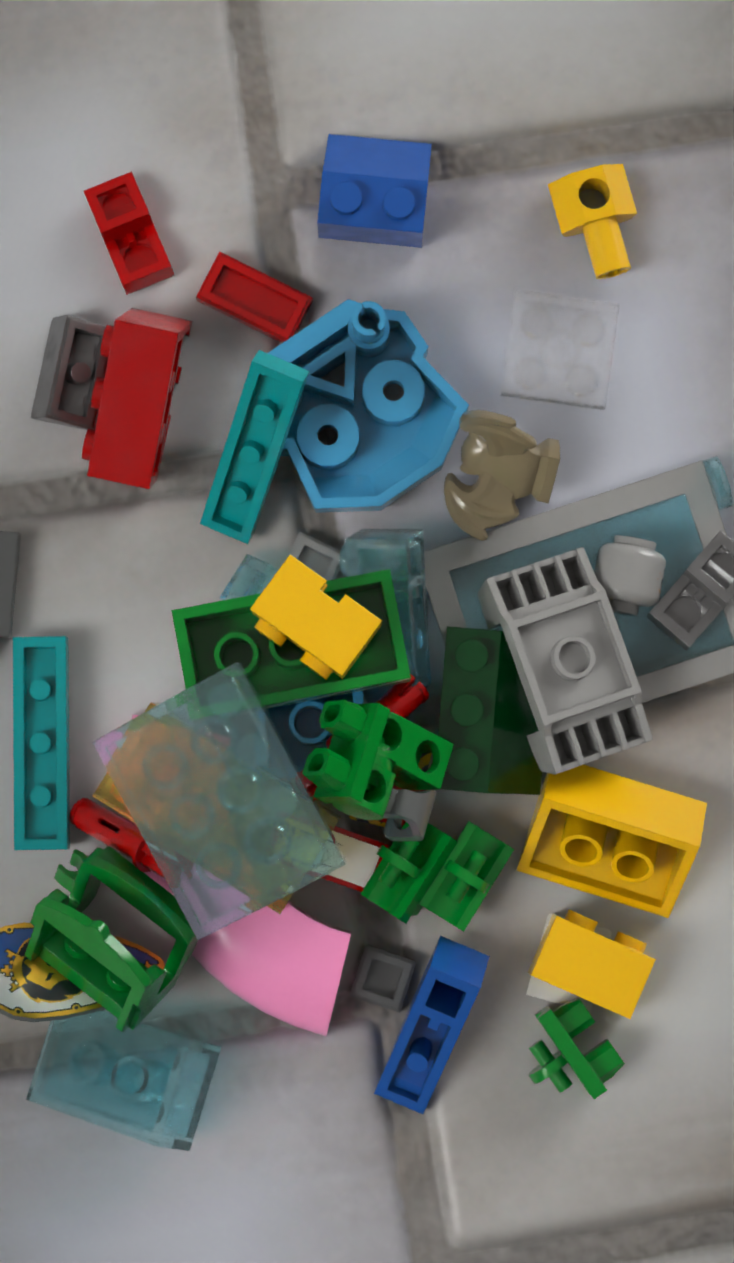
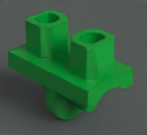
M470 821L467 822L456 840L458 843L419 903L463 932L515 850Z
M405 822L402 829H406L410 825ZM428 823L422 841H393L390 848L381 845L376 854L383 859L361 892V895L407 924L411 916L419 914L423 907L419 903L458 841Z
M575 998L558 1006L553 1011L546 1006L537 1012L535 1017L559 1051L552 1055L542 1039L529 1047V1050L539 1063L529 1073L533 1083L537 1084L549 1077L558 1092H563L573 1084L562 1069L568 1063L593 1099L606 1092L607 1089L603 1083L612 1078L625 1063L608 1039H605L584 1055L580 1052L572 1039L595 1023V1020L579 998Z

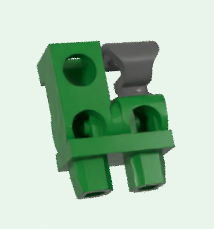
M334 700L324 703L319 723L322 729L333 734L329 749L314 748L307 756L302 772L307 779L317 786L314 798L324 803H332L339 811L364 820H382L387 818L384 835L389 840L422 841L437 795L434 790L441 789L454 744L390 712V709L380 703L355 704L346 700ZM422 753H432V764L426 772H423L418 766ZM393 785L401 788V790L394 789ZM402 819L410 825L406 829H402Z

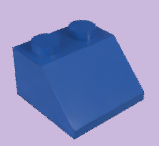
M329 134L322 171L317 220L318 238L422 248L432 144Z

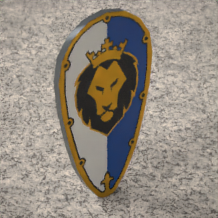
M23 922L0 928L1 1014L13 1020L42 1022L67 1019L105 1010L104 1007L40 957H37L34 961H30L25 957V952L34 929L31 923ZM114 936L147 968L156 964L162 970L164 969L165 963L158 955L141 945Z

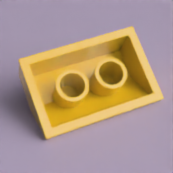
M581 765L556 775L547 773L516 871L669 918L700 848L707 803L587 765Z

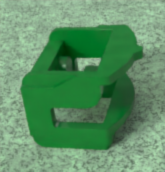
M107 846L104 850L98 847L89 856L75 849L71 856L70 864L76 867L78 871H69L62 864H59L54 879L67 889L70 895L68 897L57 888L36 905L30 922L34 929L25 952V957L30 961L40 957L118 1018L115 1027L119 1031L124 1032L128 1028L134 1030L175 986L182 968L193 953L202 933L204 920L152 878L136 869L131 862L110 846ZM101 882L176 939L163 970L156 964L147 968L111 935L108 926L103 921L92 920L82 913L96 896Z

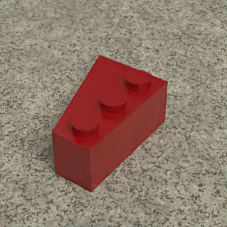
M131 308L115 319L114 326L106 325L100 355L108 358L105 378L97 377L91 399V408L99 409L96 428H88L82 449V459L89 461L87 476L150 489L157 481L171 420L169 412L174 385L179 384L182 367H179L178 364L183 337L190 336L193 321Z

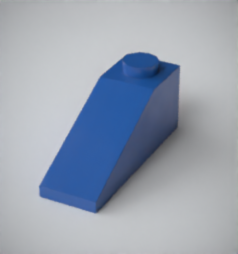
M440 935L374 1094L424 1114L481 989L490 956Z

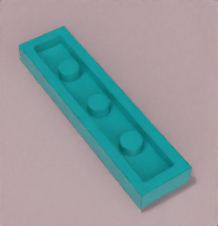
M258 350L249 368L200 521L201 525L248 544L255 533L309 374L308 370Z
M66 636L13 637L14 850L70 849L68 637Z

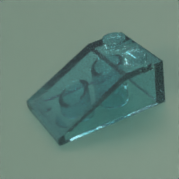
M107 1010L50 1021L26 1100L157 1147L190 1151L222 1046L143 1021L134 1030L128 1028L126 1031L121 1032L115 1027L118 1018Z

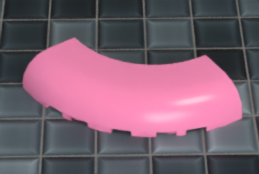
M132 715L125 762L124 784L127 814L148 831L152 829L140 819L156 828L197 861L193 868L195 873L191 881L185 880L181 885H176L153 871L144 872L203 918L202 933L192 956L207 972L232 993L260 1011L292 1026L327 1036L352 932L327 924L295 906L267 880L252 858L241 836L234 812L231 788L232 750L191 727ZM197 729L234 750V738ZM183 846L201 856L241 889L226 881ZM231 876L246 884L254 892H256L268 903H270L277 910H279L281 914L271 909L268 905L262 902L259 898H257L254 894L248 891L245 887H243Z

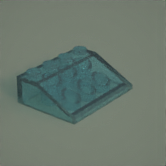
M236 662L92 742L197 940L346 865V857L241 662Z

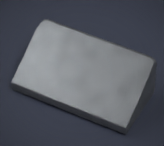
M69 315L52 319L31 418L83 430L93 429L97 409L91 408L93 388L97 377L104 378L108 360L107 357L100 355L105 326Z

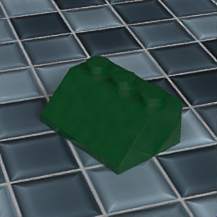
M447 626L438 736L454 745L441 789L491 794L540 795L542 771H540L527 739V735L539 730L504 632Z

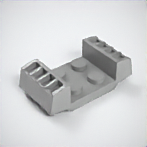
M584 547L485 579L478 591L481 609L488 630L501 626L539 730L527 735V739L540 771L556 775L653 740L642 705V691L606 591L598 582Z

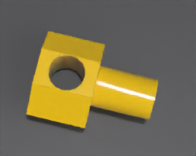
M603 164L570 173L549 183L548 188L561 233L564 237L584 234L596 279L612 278L629 271L631 266L619 223L632 219L637 214L623 164ZM586 189L597 190L603 194L606 204L599 209L588 208L581 203L579 194Z

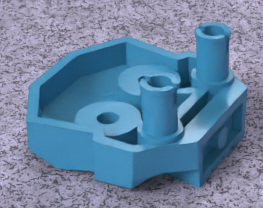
M347 299L268 352V354L309 371L281 456H289L316 513L381 511L442 470L460 429L459 418L464 412L468 411L469 404L426 360L429 346L405 311L383 309L379 304L372 301L359 303ZM345 362L344 387L320 379ZM390 384L399 385L403 389V396L397 401L388 400L383 393L386 386ZM324 428H332L338 433V439L334 444L324 445L318 439L319 432Z

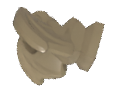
M485 410L464 412L459 418V426L463 431L469 432V435L461 447L462 465L460 470L470 475H478L479 478L475 484L470 486L462 483L453 473H448L444 481V496L448 512L453 521L470 536L484 541L488 538L486 529L505 524L519 516V509L515 503L516 499L532 494L537 501L549 504L560 463L559 440L547 438L537 445L535 438L517 428L516 421L511 417Z

